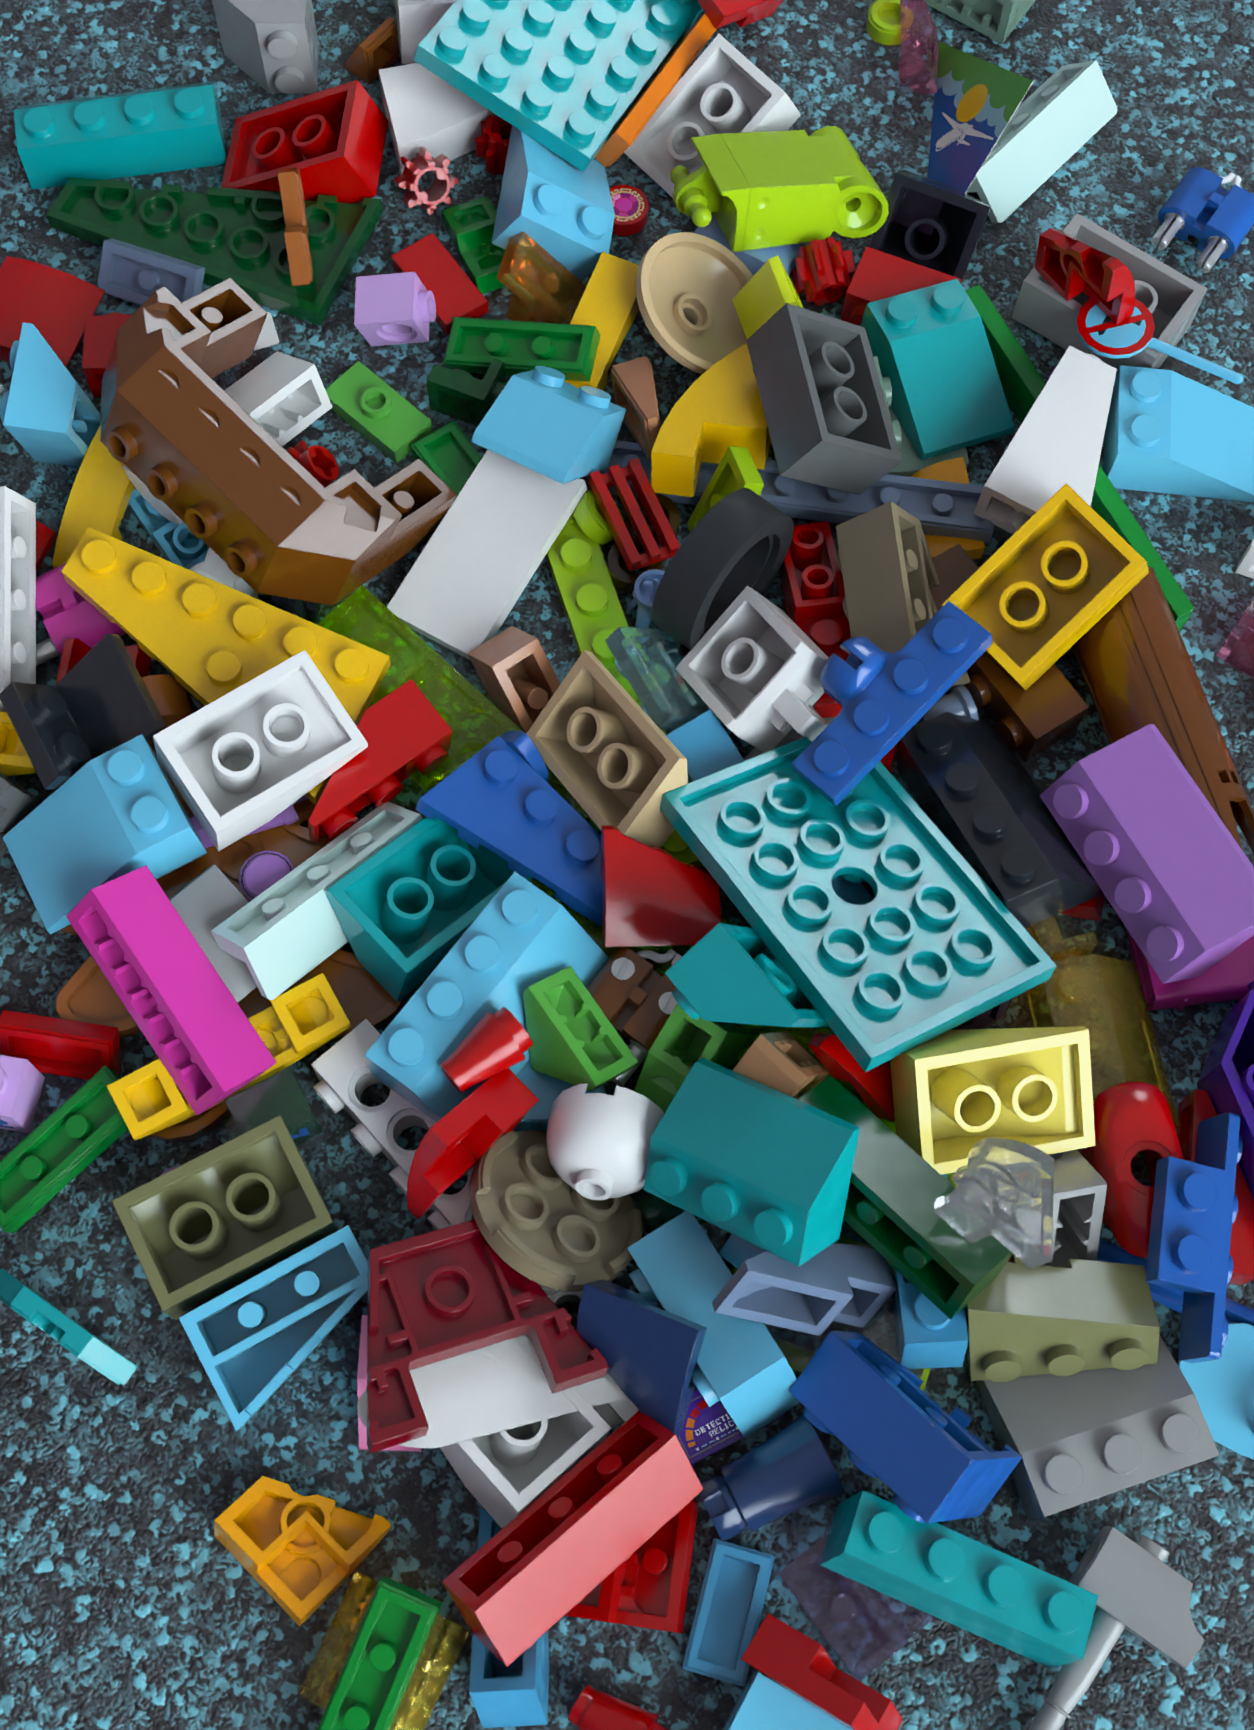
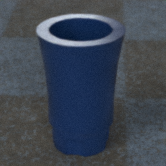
M802 1413L762 1444L720 1467L723 1474H716L701 1482L703 1490L699 1493L720 1538L724 1541L742 1533L748 1526L751 1532L782 1516L808 1505L843 1495L845 1490L812 1424Z

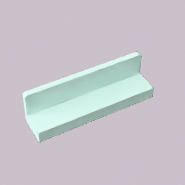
M1097 60L1060 67L1013 114L966 192H977L981 201L991 206L988 216L992 223H1002L1117 113V106Z
M387 802L374 809L211 930L219 949L245 962L261 995L269 1000H274L348 942L326 897L327 889L422 820L421 814L391 802Z

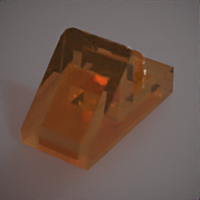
M524 231L509 237L497 279L513 292L506 318L511 321L570 324L586 289V285Z

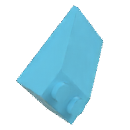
M512 125L492 244L578 284L595 269L601 253L609 254L615 213L605 167L594 158L583 172Z
M1120 365L1115 376L1104 434L1103 471L1116 489L1254 503V407L1172 370Z
M143 734L87 762L2 837L50 935L71 924L66 916L91 889L147 865L154 878L158 879L207 853L163 766Z

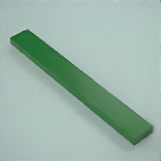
M980 285L965 290L981 316L1006 401L1022 424L1046 383ZM1098 465L1091 508L1147 561L1149 567L1154 569L1178 630L1181 632L1194 611V607L1101 466Z

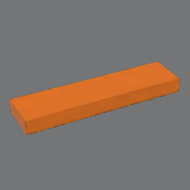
M706 13L686 32L595 158L605 168L607 166L610 167L631 146L717 30Z

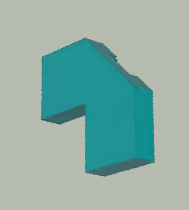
M1 1268L0 1300L117 1385H120V1383L126 1384L138 1368L135 1364L71 1319L46 1298Z

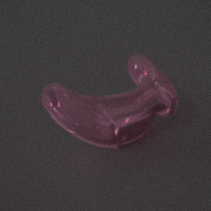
M900 0L901 56L898 61L900 87H909L923 95L937 93L939 52L937 31L925 0ZM922 54L927 55V64L925 63Z

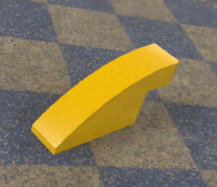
M747 343L712 365L691 384L671 409L660 428L651 451V486L655 493L693 497L702 462L719 464L729 446L748 448L756 468L765 469L771 437L764 416V409Z

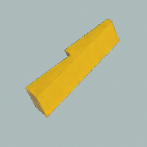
M605 252L601 253L570 322L573 325L596 326L601 334L590 382L564 380V382L577 388L590 386L600 390L605 389L607 385V371L640 310L635 286L639 265Z

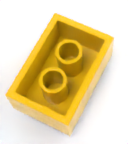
M1065 483L942 606L950 601L992 634L993 644L986 651L1026 691L1149 573L1148 564L1139 553Z

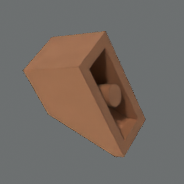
M510 626L467 654L488 695L514 730L527 733L560 686V682L538 638L514 626Z

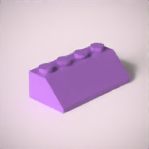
M1149 724L1077 761L1040 795L1163 984L1201 976L1254 935V866L1155 724Z

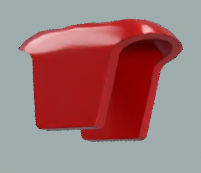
M1123 1082L1109 1087L1096 1096L1093 1102L1095 1146L1077 1150L1107 1183L1102 1223L1110 1227L1117 1242L1131 1255L1148 1258L1157 1160L1168 1156L1184 1160L1170 1107L1164 1094L1155 1085L1144 1082ZM1142 1150H1144L1151 1186L1140 1184L1131 1172L1132 1159Z

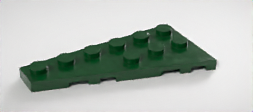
M70 177L46 216L51 228L102 247L104 240L113 238L205 267L204 284L213 287L231 278L256 303L320 326L383 214L382 199L364 198L363 204L338 203L337 196L318 195L317 201L304 200L309 231L308 241L313 266V280L310 284L292 286L284 237L286 226L280 192L208 187L207 193L183 192L181 185L162 184L161 190L133 188L129 181Z

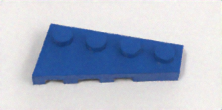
M497 736L418 800L415 808L416 811L431 820L435 816L459 830L457 834L459 838L477 849L480 844L508 861V869L518 873L526 880L529 876H532L554 890L553 896L602 927L601 835L500 736Z

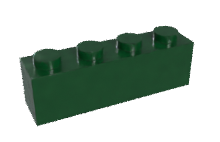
M830 1075L797 1100L860 1127L843 1219L951 1320L995 1280L1018 1247V1244L962 1195L949 1180L941 1176L909 1147L900 1136L896 1135L866 1108L855 1095L851 1094Z

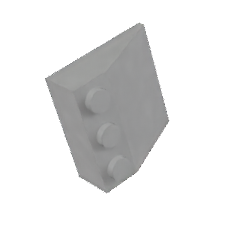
M1160 1334L1157 1364H1147L1133 1370H1119L1116 1368L1085 1370L1070 1376H1056L1053 1374L1023 1376L1008 1382L976 1381L1001 1449L1007 1444L1023 1456L1011 1472V1476L1028 1521L1058 1513L1219 1456L1196 1396Z

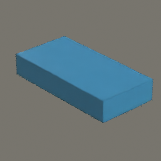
M715 1538L712 1540L681 1669L742 1687L745 1686L749 1664L741 1660L758 1630L774 1563V1555Z

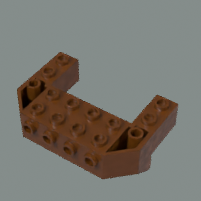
M231 278L182 303L165 286L156 290L117 330L102 379L100 441L108 448L116 460L127 466L147 486L155 498L163 501L187 525L193 535L202 539L224 560L228 568L235 575L241 577L255 592L260 594L335 605L432 537L457 495L420 459H417L375 488L355 469L325 488L212 380L215 376L252 356L268 314Z

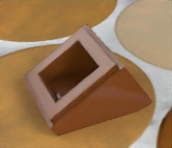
M392 17L386 19L356 48L344 63V67L366 83L373 82L379 76V69L387 68L400 56L396 20Z

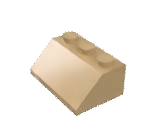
M584 650L526 734L536 746L544 763L600 830L601 825H612L620 829L621 834L649 847L654 845L661 848L675 830L660 810L662 796L666 792L688 784L687 759L594 654Z

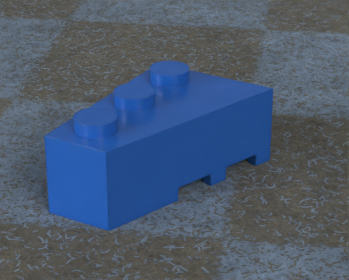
M830 1331L789 1390L805 1406L803 1414L806 1419L819 1430L827 1434H834L850 1449L847 1453L850 1461L865 1474L874 1478L879 1477L896 1493L893 1497L895 1504L915 1521L928 1524L980 1516L1023 1456L1007 1444L1001 1451L997 1452L966 1429L973 1418L957 1406L949 1416L919 1388L923 1380L860 1332Z

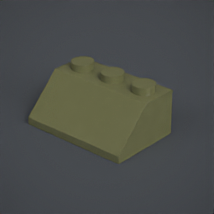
M281 1115L112 1200L162 1311L174 1320H178L179 1317L338 1231L322 1195Z

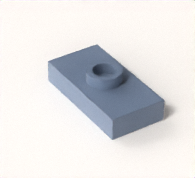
M112 238L103 241L97 287L105 290L106 294L143 305L156 290L165 286L182 303L202 292L205 267Z

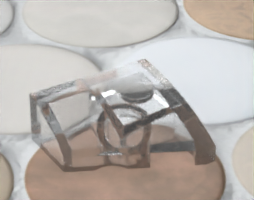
M987 1137L977 1141L968 1153L967 1165L959 1167L952 1177L956 1184L955 1189L952 1193L941 1196L936 1200L934 1212L970 1243L991 1235L994 1236L1030 1269L1051 1262L1053 1253L1054 1159L1036 1147L1011 1139Z

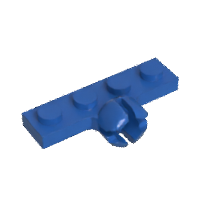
M948 601L901 650L895 653L884 652L865 636L852 637L845 641L840 647L849 654L846 661L833 653L820 674L823 691L840 704L842 709L839 715L791 763L794 772L836 807L993 644L992 634Z

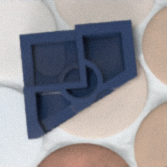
M602 1279L586 1283L579 1304L577 1332L592 1350L597 1348L605 1357L609 1366L608 1375L639 1411L667 1428L679 1439L696 1386L690 1383L707 1327L657 1307L658 1301Z

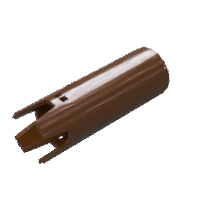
M1148 566L1149 573L1072 646L1109 744L1149 724H1155L1240 848L1241 843L1235 820L1254 854V813L1155 571L1152 567Z

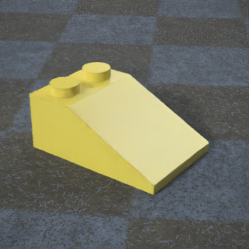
M1084 1026L948 1030L890 1060L896 1135L900 1136L909 1147L940 1175L1095 1146L1089 1029Z

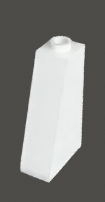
M418 63L378 70L383 107L386 118L389 121L388 126L400 173H403L405 167L400 158L402 156L409 160L415 158L416 153H419L420 147L423 146L429 150L434 158L444 154L450 160L475 150V138L482 136L481 122L485 121L489 115H496Z
M1069 345L985 483L973 514L983 519H988L994 525L1014 534L1065 483L1091 507L1117 371L1116 368L1102 362L1095 355L1084 353Z

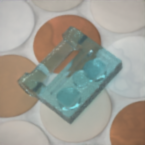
M618 627L605 640L615 657L618 671L629 681L641 701V708L660 730L677 729L710 709L675 669L683 660L678 652L680 643L662 629Z

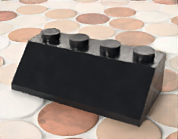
M945 712L913 726L897 743V772L920 808L1024 928H1028L1104 894L1041 799L1040 795L1042 792L1004 737L995 728V724Z

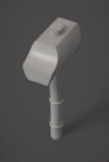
M1103 1526L1069 1581L1098 1595L1097 1610L1093 1616L1084 1659L1065 1664L1061 1667L1047 1698L1043 1697L1045 1702L1028 1730H1060L1066 1718H1071L1069 1713L1091 1685L1124 1628L1175 1665L1187 1668L1205 1640L1196 1630L1191 1617L1190 1599L1193 1583L1164 1563L1170 1553L1144 1535L1140 1537L1136 1544L1117 1529L1110 1526Z

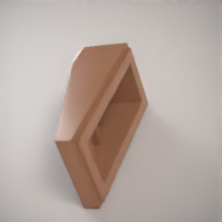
M640 357L612 365L611 377L615 404L626 409L623 421L648 460H651V451L661 427L652 364L648 357Z

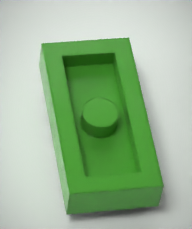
M359 360L325 389L333 407L331 409L396 464L411 452L410 444L433 432L432 422L427 416Z

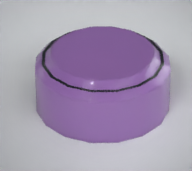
M267 850L255 853L241 867L239 875L240 889L250 902L295 869L288 857L279 852Z

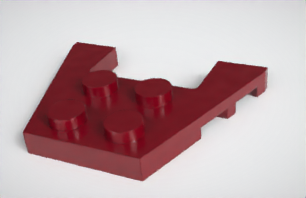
M475 1219L370 1249L368 1257L367 1447L370 1454L426 1436L429 1425L410 1370L521 1335H528L531 1338L552 1394L603 1378L609 1369L608 1363L597 1348L592 1350L570 1324L572 1317L564 1308L558 1309L538 1283L518 1273L495 1253L482 1235Z

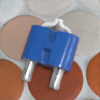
M1201 167L1191 168L1158 212V221L1161 226L1151 240L1152 245L1156 248L1159 244L1158 249L1164 250L1174 236L1186 242L1188 237L1192 235L1199 239L1196 248L1203 251L1195 262V268L1199 271L1203 266L1201 273H1208L1218 259L1230 258L1235 253L1254 225V195L1240 186L1241 177L1235 176L1234 173L1221 177ZM1232 181L1230 191L1220 187L1221 184H1227Z

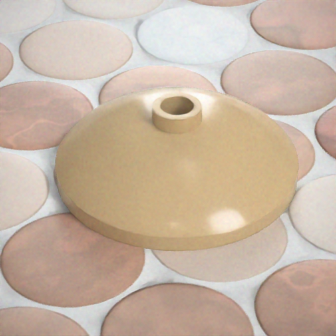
M690 232L669 234L654 243L646 251L639 263L635 284L638 306L649 332L659 346L684 367L703 374L716 362L747 343L746 335L732 299L753 275L733 252L709 237Z

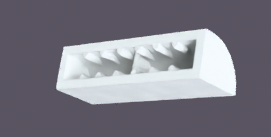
M278 351L224 390L281 446H284L333 408L315 364ZM124 465L122 467L138 492L157 512L178 525L184 523L163 501L155 498L147 486L127 466Z

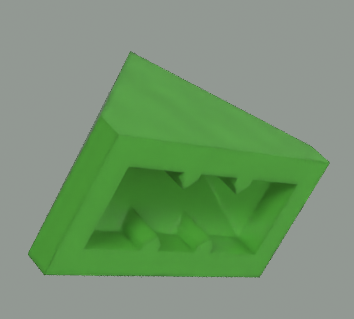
M571 966L527 987L523 992L527 1033L533 1042V1046L529 1048L531 1069L575 1086L587 1084L586 1090L593 1091L634 1068L639 1063Z

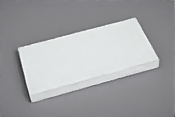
M487 449L385 608V612L397 622L470 660L467 653L493 638L585 494L587 490L585 481L579 478L562 484Z

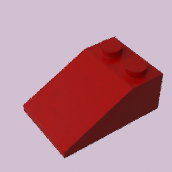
M358 80L235 119L221 188L280 192L277 174L279 168L297 167V169H300L304 200L317 201L318 195L337 196L338 203H355L364 201V198L376 197L389 121Z

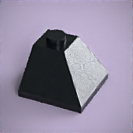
M907 170L896 172L886 198L889 214L885 223L874 233L869 247L962 279L960 283L962 285L991 206L951 186Z

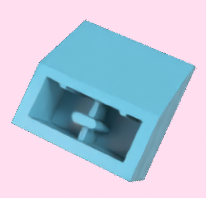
M23 322L19 341L15 340L10 350V367L13 374L10 390L5 391L1 398V421L3 426L35 461L80 467L88 447L101 425V414L35 325Z

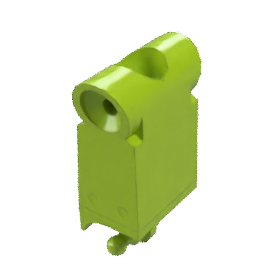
M825 126L816 130L810 136L807 135L805 130L723 133L691 137V142L704 165L691 175L686 167L679 165L674 167L670 174L671 181L675 184L673 201L677 209L683 214L692 217V221L697 227L707 226L711 222V213H713L733 252L804 243L815 239H826L834 231L841 236L853 239L867 237L881 228L889 214L888 202L866 166L860 161L858 153L844 131L837 126Z

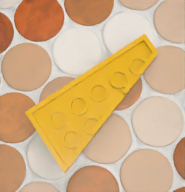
M91 527L87 528L62 570L65 581L112 624L116 623L137 642L140 649L150 658L156 659L174 675L175 680L204 706L305 650L355 725L358 726L365 710L371 704L391 666L390 656ZM332 774L305 794L315 805L319 801Z

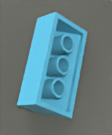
M514 872L364 1056L370 1072L433 1121L438 1122L489 1079L487 1078L471 1086L461 1094L450 1083L439 1067V1064L453 1053L487 1011L495 1014L502 1007H505L515 1016L527 1032L523 992L527 987L569 966L572 967L581 982L587 987L609 957L560 903ZM529 1049L523 1053L525 1060L509 1067L517 1077L530 1062Z

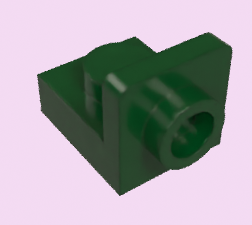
M495 358L483 381L476 379L467 371L461 369L451 370L434 364L426 380L431 410L475 426L480 424L507 384L505 379V363Z

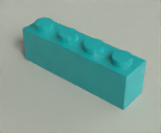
M864 1490L838 1504L820 1566L1049 1668L1084 1659L1097 1603V1594L936 1522L927 1524L926 1522L915 1521L907 1516L897 1505Z

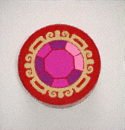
M616 185L609 188L615 213L612 234L630 236L641 231L648 220L649 204L646 195L640 189L631 185Z

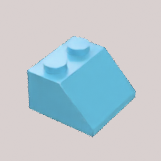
M535 366L534 370L512 375L475 429L471 442L565 484L587 476L590 473L608 468L626 409L611 403V396L603 390L590 386L577 388L564 382L566 376L560 371L546 366Z

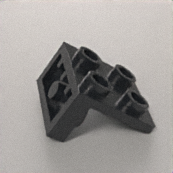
M106 634L55 686L11 682L0 693V700L45 790H57L87 762L143 734L148 742L153 738V735L157 734L164 727V720L122 639L117 634Z

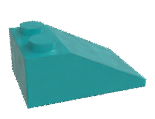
M958 279L866 304L861 327H865L873 357H878L882 377L888 376L891 381V408L921 460L1012 434L1014 430L1013 420L981 316Z

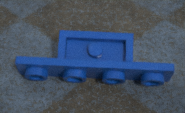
M1229 1112L1208 1118L1199 1123L1195 1163L1171 1156L1159 1159L1156 1163L1145 1282L1184 1291L1178 1359L1188 1363L1218 1360L1221 1357L1222 1348L1228 1337L1225 1304L1227 1285L1233 1274V1259L1230 1255L1231 1229L1238 1212V1199L1234 1194L1236 1166L1240 1161L1243 1151V1141L1239 1135L1240 1116Z

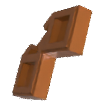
M297 167L279 168L277 174L286 226L284 237L292 286L307 285L313 280V266L308 241L309 231L300 169H297Z

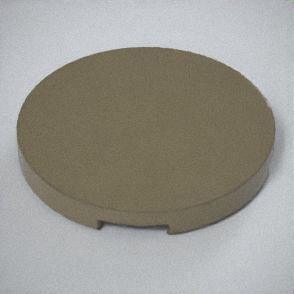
M547 1129L545 1131L523 1130L517 1132L512 1130L505 1135H501L495 1141V1145L476 1163L470 1179L469 1194L472 1212L487 1243L511 1268L526 1278L546 1287L562 1291L580 1292L583 1291L586 1283L602 1279L608 1282L613 1281L633 1259L627 1248L642 1239V1212L639 1209H635L630 1194L599 1201L580 1195L557 1175L550 1164L546 1150Z

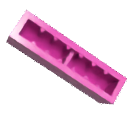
M147 865L91 889L66 916L196 1115L201 1114L237 1092L277 1063Z

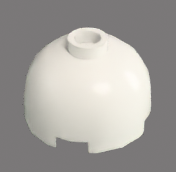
M578 1084L563 1090L553 1102L547 1128L546 1150L550 1164L557 1175L580 1195L591 1200L599 1201L608 1198H618L639 1191L645 1182L651 1135L664 1115L663 1110L647 1097L625 1087L616 1086L614 1096L602 1093H586L587 1084Z

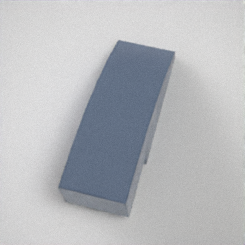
M833 1243L799 1267L768 1251L745 1260L712 1301L715 1313L820 1336L832 1321L864 1328L895 1292L897 1287L887 1260L876 1249L852 1244Z

